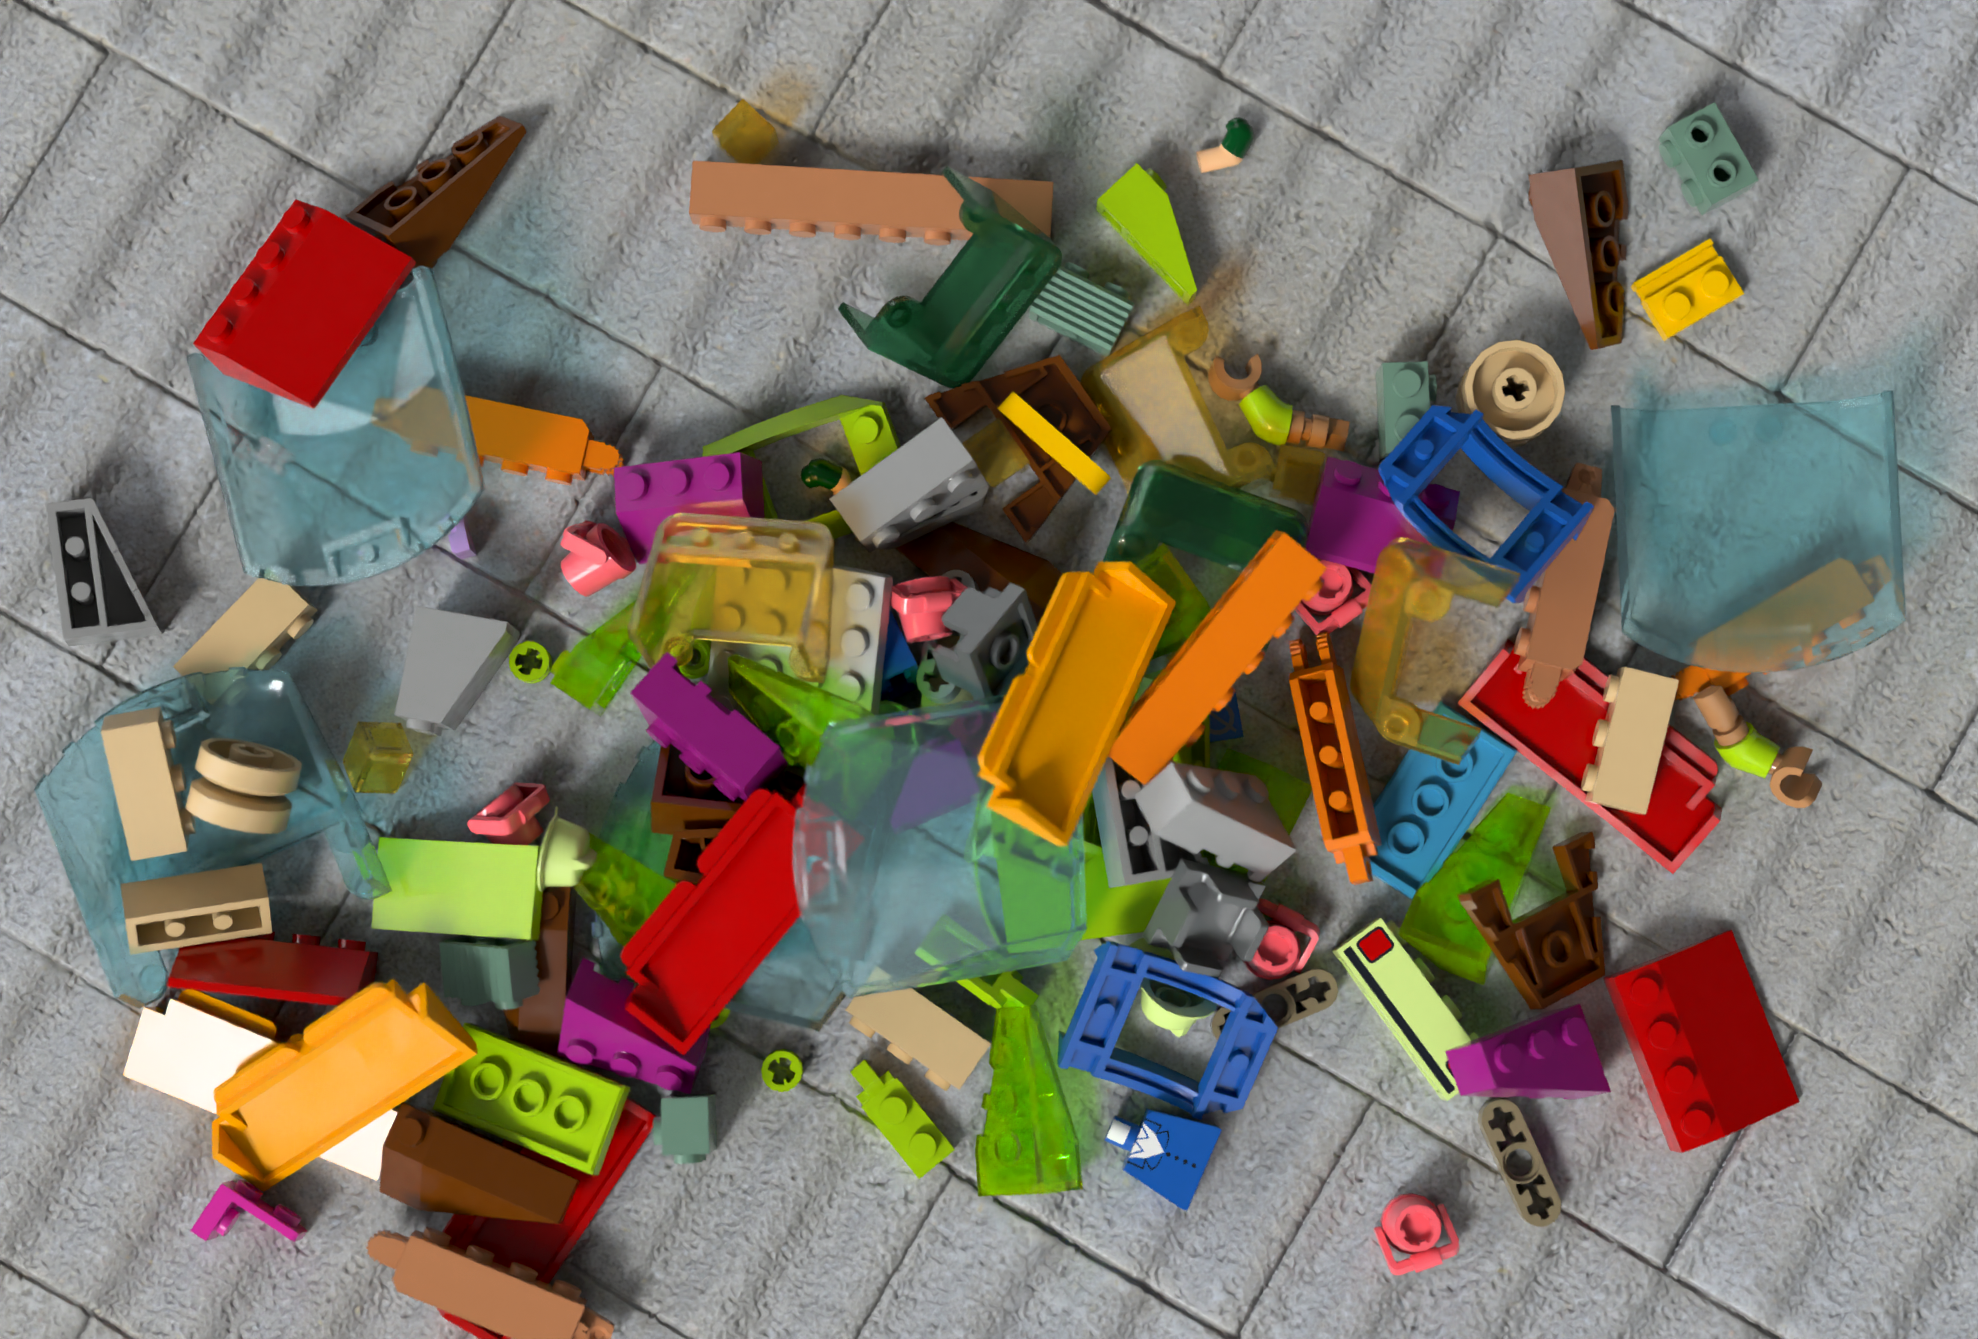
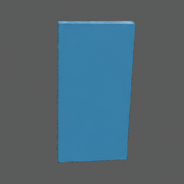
M1440 701L1373 804L1382 845L1377 846L1378 855L1369 857L1372 874L1413 902L1420 904L1517 753V750Z

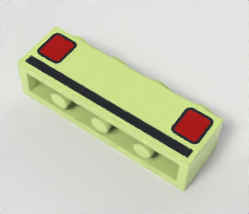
M1375 918L1333 949L1332 952L1440 1099L1448 1101L1458 1094L1459 1090L1445 1051L1475 1040L1479 1036L1475 1032L1469 1036L1458 1023V1020L1463 1017L1458 1007L1449 996L1439 997L1430 985L1435 980L1432 972L1419 957L1413 961L1402 947L1407 943V939L1392 920L1385 924L1382 918Z

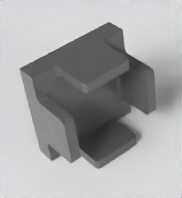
M1012 583L1003 592L991 587H987L983 593L972 588H966L941 617L945 627L964 634L965 637L955 647L956 652L941 645H938L932 652L942 679L969 691L973 696L976 707L992 713L1005 698L1015 677L1025 674L1030 663L1027 651L1038 628L1026 590Z
M1181 859L1143 936L1150 946L1169 950L1183 971L1219 978L1223 968L1218 960L1227 961L1234 949L1241 960L1250 962L1264 938L1269 924L1258 909L1257 904L1266 886L1262 880L1258 883L1249 879L1247 873Z

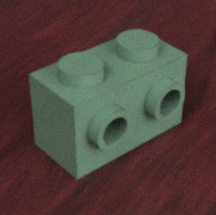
M1715 102L1670 125L1658 138L1661 143L1659 151L1664 162L1669 168L1675 167L1683 182L1681 183V190L1686 201L1692 207L1697 206L1701 215L1748 192L1759 181Z
M1428 361L1382 363L1376 372L1379 462L1383 461L1430 409V401H1436L1435 374H1428Z
M715 1094L669 1095L661 1098V1115L653 1119L654 1145H662V1156L674 1155V1164L702 1163V1160H706V1154H710L717 1149Z

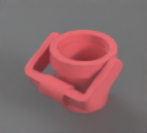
M584 521L569 526L564 530L560 545L571 552L561 561V569L570 585L585 597L591 596L618 579L626 578L635 571L636 560L628 540L620 536L619 533L607 524Z
M1316 558L1327 567L1321 576L1324 579V584L1311 600L1306 602L1302 599L1294 610L1316 635L1326 631L1330 634L1338 627L1342 628L1363 613L1362 610L1375 600V593L1370 582L1358 569ZM1353 579L1363 589V592L1355 598H1351ZM1311 614L1329 617L1318 623Z
M946 576L920 578L892 586L890 606L898 611L906 641L917 643L950 636L952 629L944 626L941 617L968 587L957 579H950Z
M513 783L507 790L471 817L467 822L468 828L475 834H483L492 844L529 845L544 832L535 814L550 802L547 789L544 784Z
M1259 899L1258 909L1261 913L1271 917L1272 920L1267 921L1269 924L1268 930L1250 962L1243 961L1247 970L1256 977L1266 980L1280 979L1291 973L1293 969L1300 974L1318 942L1320 935L1319 927L1304 919V915L1280 903L1276 905L1266 899ZM1297 931L1310 937L1301 956L1300 942L1295 934Z
M1414 1193L1400 1194L1390 1200L1383 1209L1380 1220L1381 1226L1374 1228L1388 1268L1394 1275H1403L1414 1270L1418 1273L1441 1265L1442 1260L1457 1255L1460 1249L1459 1239L1444 1204L1435 1206L1424 1196ZM1443 1224L1450 1243L1438 1248L1436 1246L1433 1247L1440 1237ZM1388 1243L1399 1252L1410 1254V1258L1395 1262Z

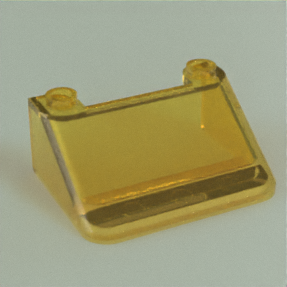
M1200 306L1172 318L1091 365L1083 373L1080 382L1112 428V432L1104 443L1138 517L1147 527L1156 530L1169 528L1270 482L1277 471L1270 454L1259 444L1251 442L1242 443L1227 450L1184 359V356L1200 349L1208 336V322Z
M691 513L673 514L664 519L656 530L628 627V635L650 669L666 652L678 660V667L687 664L693 656L695 639L791 647L789 665L795 676L806 682L824 683L830 662L834 539L829 529L817 522Z

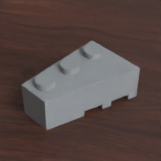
M941 417L835 494L830 500L862 545L871 553L876 549L882 550L887 548L901 534L983 488L988 483L973 458Z
M93 498L45 504L63 640L68 646L162 634Z
M1107 756L1092 793L1109 888L1171 878L1181 859L1210 865L1207 858H1203L1200 852L1197 854L1153 833L1134 797L1145 786Z
M1172 762L1134 795L1155 835L1196 854L1202 849L1218 855L1216 858L1217 864L1229 868L1234 863L1248 869V878L1258 883L1297 851L1268 799L1269 791L1266 785L1256 775Z

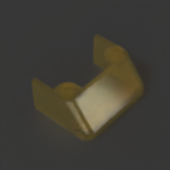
M1409 538L1394 539L1380 552L1350 679V691L1355 701L1386 740L1460 765L1480 737L1482 729L1418 708L1409 700L1397 697L1414 619L1436 621L1442 618L1451 608L1454 594L1498 608L1518 583L1520 573Z

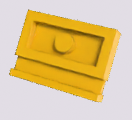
M1711 239L1687 251L1630 286L1642 301V307L1663 341L1670 339L1744 294L1722 256H1718L1712 246L1714 243Z

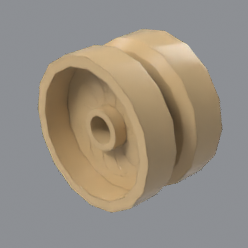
M1521 340L1498 342L1482 351L1460 378L1456 393L1458 413L1472 414L1477 409L1483 413V420L1510 448L1522 447L1540 436L1560 413L1565 396L1563 373L1554 358L1536 344ZM1503 390L1511 391L1515 398L1512 395L1505 396Z
M210 738L202 741L195 768L204 777L192 781L186 809L192 815L206 822L238 831L270 834L286 830L292 802L285 794L296 791L302 763L281 750L258 743L228 738Z

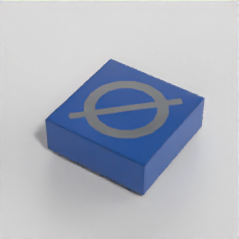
M1236 692L1220 711H1216L1213 708L1210 712V743L1244 737Z

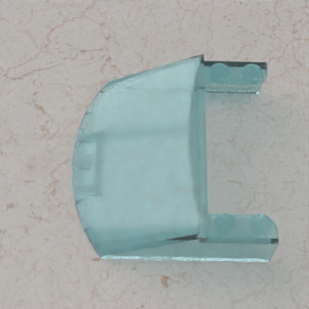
M230 667L228 671L204 674L202 671L191 673L145 689L94 721L96 725L77 742L72 740L61 751L64 753V756L51 770L49 775L43 774L34 788L112 994L116 999L139 1009L157 1001L164 995L167 990L169 974L159 950L130 955L120 884L255 864L324 832L346 887L353 895L360 899L372 900L392 891L361 814L364 812L295 680L288 671ZM161 706L164 721L172 720L175 729L177 747L171 748L174 765L181 763L185 773L187 789L181 792L184 807L187 804L192 781L204 777L195 768L201 742L210 738L244 740L272 747L295 757L302 763V769L296 791L285 794L292 802L287 829L280 833L270 834L243 832L224 828L194 816L196 833L190 834L187 851L131 861L101 735L104 717Z

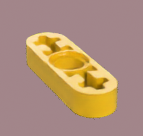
M1013 391L997 408L1095 495L1111 479L1103 469Z

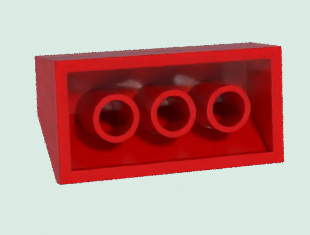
M272 931L269 934L180 947L168 977L167 987L339 1006L374 983L378 952L365 951L366 942L347 939H338L337 948L320 946L321 937L293 934L292 943L274 941L275 932Z

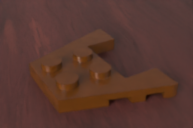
M1060 355L1011 369L1003 374L980 381L976 380L962 384L960 387L944 392H936L924 398L938 419L942 417L952 431L984 408L989 407L1040 480L1038 484L1002 508L1026 543L1033 539L1076 478L997 408L1013 391L1090 459H1092L1112 432L1111 426Z
M1592 831L1578 833L1552 846L1566 892L1513 920L1499 879L1485 880L1458 894L1460 903L1531 1010L1545 1009L1605 976L1601 917H1594L1592 891L1598 889L1597 871H1591L1589 849H1595V838Z

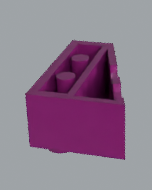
M666 652L630 692L649 725L646 729L648 735L664 748L672 744L682 752L679 756L680 759L696 773L701 774L706 770L716 778L713 782L714 785L733 801L738 796L746 800L758 788L767 789L788 765L780 747L735 709L730 711L710 696L709 693L712 689L701 680L696 685L685 677L677 665L678 660Z
M583 957L566 997L557 1056L568 1058L578 1064H588L612 1071L622 1077H632L653 1083L667 1090H677L691 1094L706 1053L711 1024L687 1053L682 1055L625 1010V1001L632 992L634 983L622 977L618 983L595 972L593 969L596 963Z
M1580 1004L1541 1013L1445 1051L1460 1096H1523L1538 1099L1552 1097L1576 1100L1611 1092Z

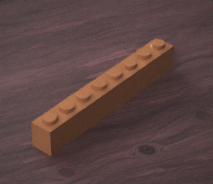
M693 161L689 215L693 224H698L699 229L708 232L726 231V226L744 227L746 233L755 235L771 234V229L789 230V234L792 236L803 238L815 237L817 231L834 232V237L842 240L861 239V234L879 235V240L890 243H902L906 241V237L924 238V243L930 245H949L952 239L969 240V245L977 248H993L996 246V242L1014 243V248L1018 250L1035 251L1039 250L1041 245H1050L1054 182Z

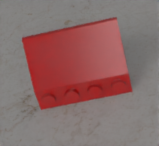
M295 199L268 239L259 248L238 281L232 286L216 312L207 321L193 344L224 375L315 410L409 275L416 262L412 257L328 210Z
M1732 930L1722 932L1603 978L1670 1151L1687 1152L1726 1137L1800 1102Z

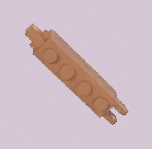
M1576 463L1571 470L1565 488L1562 489V492L1581 504L1587 501L1594 505L1591 515L1577 540L1573 538L1538 578L1536 585H1532L1525 596L1523 611L1529 612L1527 627L1519 629L1515 641L1514 654L1520 655L1517 670L1527 672L1523 687L1525 690L1522 692L1524 696L1522 698L1525 699L1524 703H1527L1528 707L1531 706L1532 709L1543 708L1555 696L1559 681H1563L1571 676L1583 664L1615 512L1610 501L1601 497L1602 469L1595 466Z
M425 1227L424 1232L415 1230L410 1238L397 1232L391 1233L390 1230H378V1233H374V1237L371 1236L370 1241L367 1242L368 1246L366 1248L368 1249L367 1254L370 1255L369 1258H374V1261L379 1260L380 1264L396 1270L392 1281L397 1292L512 1339H611L615 1323L586 1306L587 1299L579 1297L581 1293L579 1288L560 1280H555L554 1285L536 1279L537 1271L519 1263L512 1262L510 1268L493 1261L495 1255L481 1247L469 1245L467 1250L452 1245L450 1244L452 1237L437 1229Z

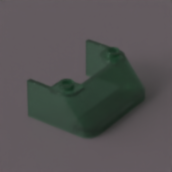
M946 166L941 173L964 200L959 209L960 222L973 235L921 302L910 296H898L889 300L875 317L842 302L838 310L868 350L947 388H957L962 386V384L969 383L977 375L1059 270L1062 263V253L1045 233L998 194Z
M1151 460L1142 464L1135 473L1103 562H1132L1136 567H1142L1152 560L1158 544L1161 542L1242 572L1275 530L1285 532L1304 548L1309 527L1306 518L1293 508L1165 461ZM1271 637V638L1269 639V641L1265 644V646L1261 649L1265 654H1266V651H1267V649H1268V646H1269V644H1270V641H1271L1272 637Z

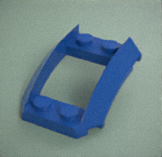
M1432 405L1382 461L1378 468L1379 474L1398 510L1440 553L1467 574L1512 603H1523L1527 591L1572 538L1577 540L1593 511L1594 505L1587 501L1581 504L1562 492V485L1533 467L1502 441L1483 420L1482 412L1476 409L1472 414L1451 412L1452 407ZM1460 448L1492 482L1530 511L1491 558H1488L1460 538L1418 498Z
M1107 941L1095 948L1094 952L1098 958L1067 1032L1059 1031L1058 1066L1067 1070L1068 1067L1087 1071L1093 1077L1146 1093L1190 1113L1193 1118L1200 1120L1204 1114L1222 1110L1225 1114L1243 1109L1278 1029L1277 1025L1254 996L1219 978L1183 971L1175 960L1112 941ZM1144 977L1188 991L1231 1010L1200 1082L1134 1053L1115 1047Z

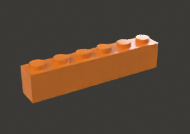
M1275 530L1127 712L1108 756L1144 786L1172 762L1176 763L1172 759L1182 746L1191 747L1202 735L1206 727L1202 722L1212 709L1220 711L1235 693L1232 685L1243 672L1247 675L1250 674L1260 664L1265 656L1261 649L1272 636L1279 638L1290 627L1295 618L1291 612L1303 599L1308 602L1317 594L1324 584V579L1321 576L1327 567L1285 532Z

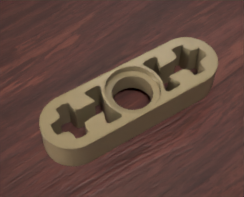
M1311 969L1252 993V995L1260 1005L1263 999L1270 994H1278L1284 998L1287 1004L1286 1014L1282 1019L1274 1021L1279 1029L1330 1007L1337 998L1338 986L1335 978L1329 972L1322 969ZM1311 977H1315L1317 982L1326 981L1328 989L1322 993L1324 1000L1318 1003L1314 997L1303 999L1299 1003L1304 1007V1010L1296 1013L1294 998L1286 990V987L1294 984L1295 993H1299L1310 987L1308 979ZM1223 1006L1214 1012L1210 1022L1211 1032L1217 1041L1221 1034L1219 1026L1225 1023L1224 1014L1231 1011Z
M1505 1099L1487 1101L1479 1111L1478 1124L1519 1216L1525 1222L1538 1227L1552 1224L1560 1215L1561 1200L1520 1109L1513 1102ZM1496 1107L1501 1112L1511 1113L1512 1119L1506 1122L1510 1135L1515 1137L1520 1132L1523 1138L1522 1141L1507 1143L1500 1150L1497 1142L1506 1141L1500 1128L1490 1127L1488 1122L1494 1118L1493 1110ZM1516 1149L1526 1150L1532 1159L1530 1170L1521 1176L1513 1175L1507 1167V1158ZM1538 1175H1540L1542 1182L1533 1184L1535 1191L1539 1197H1548L1550 1203L1544 1207L1546 1215L1540 1217L1536 1212H1528L1527 1206L1533 1203L1529 1190L1523 1188L1518 1192L1516 1188L1517 1184L1529 1183Z

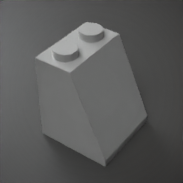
M416 606L395 715L407 721L406 728L414 729L415 732L441 736L443 728L456 730L518 643L520 631L505 621Z

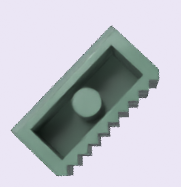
M1066 262L1064 267L1053 263L1030 307L1029 318L1109 358L1134 308L1135 303L1128 300L1130 294L1113 283L1106 282L1104 287L1088 280L1090 274L1078 265Z
M459 935L440 941L444 997H458L461 1000V1005L464 1006L481 1005L492 1001L495 1002L496 1009L521 1007L523 999L537 995L541 989L538 986L540 979L537 977L539 970L536 968L538 961L535 959L537 951L534 949L536 942L526 939Z

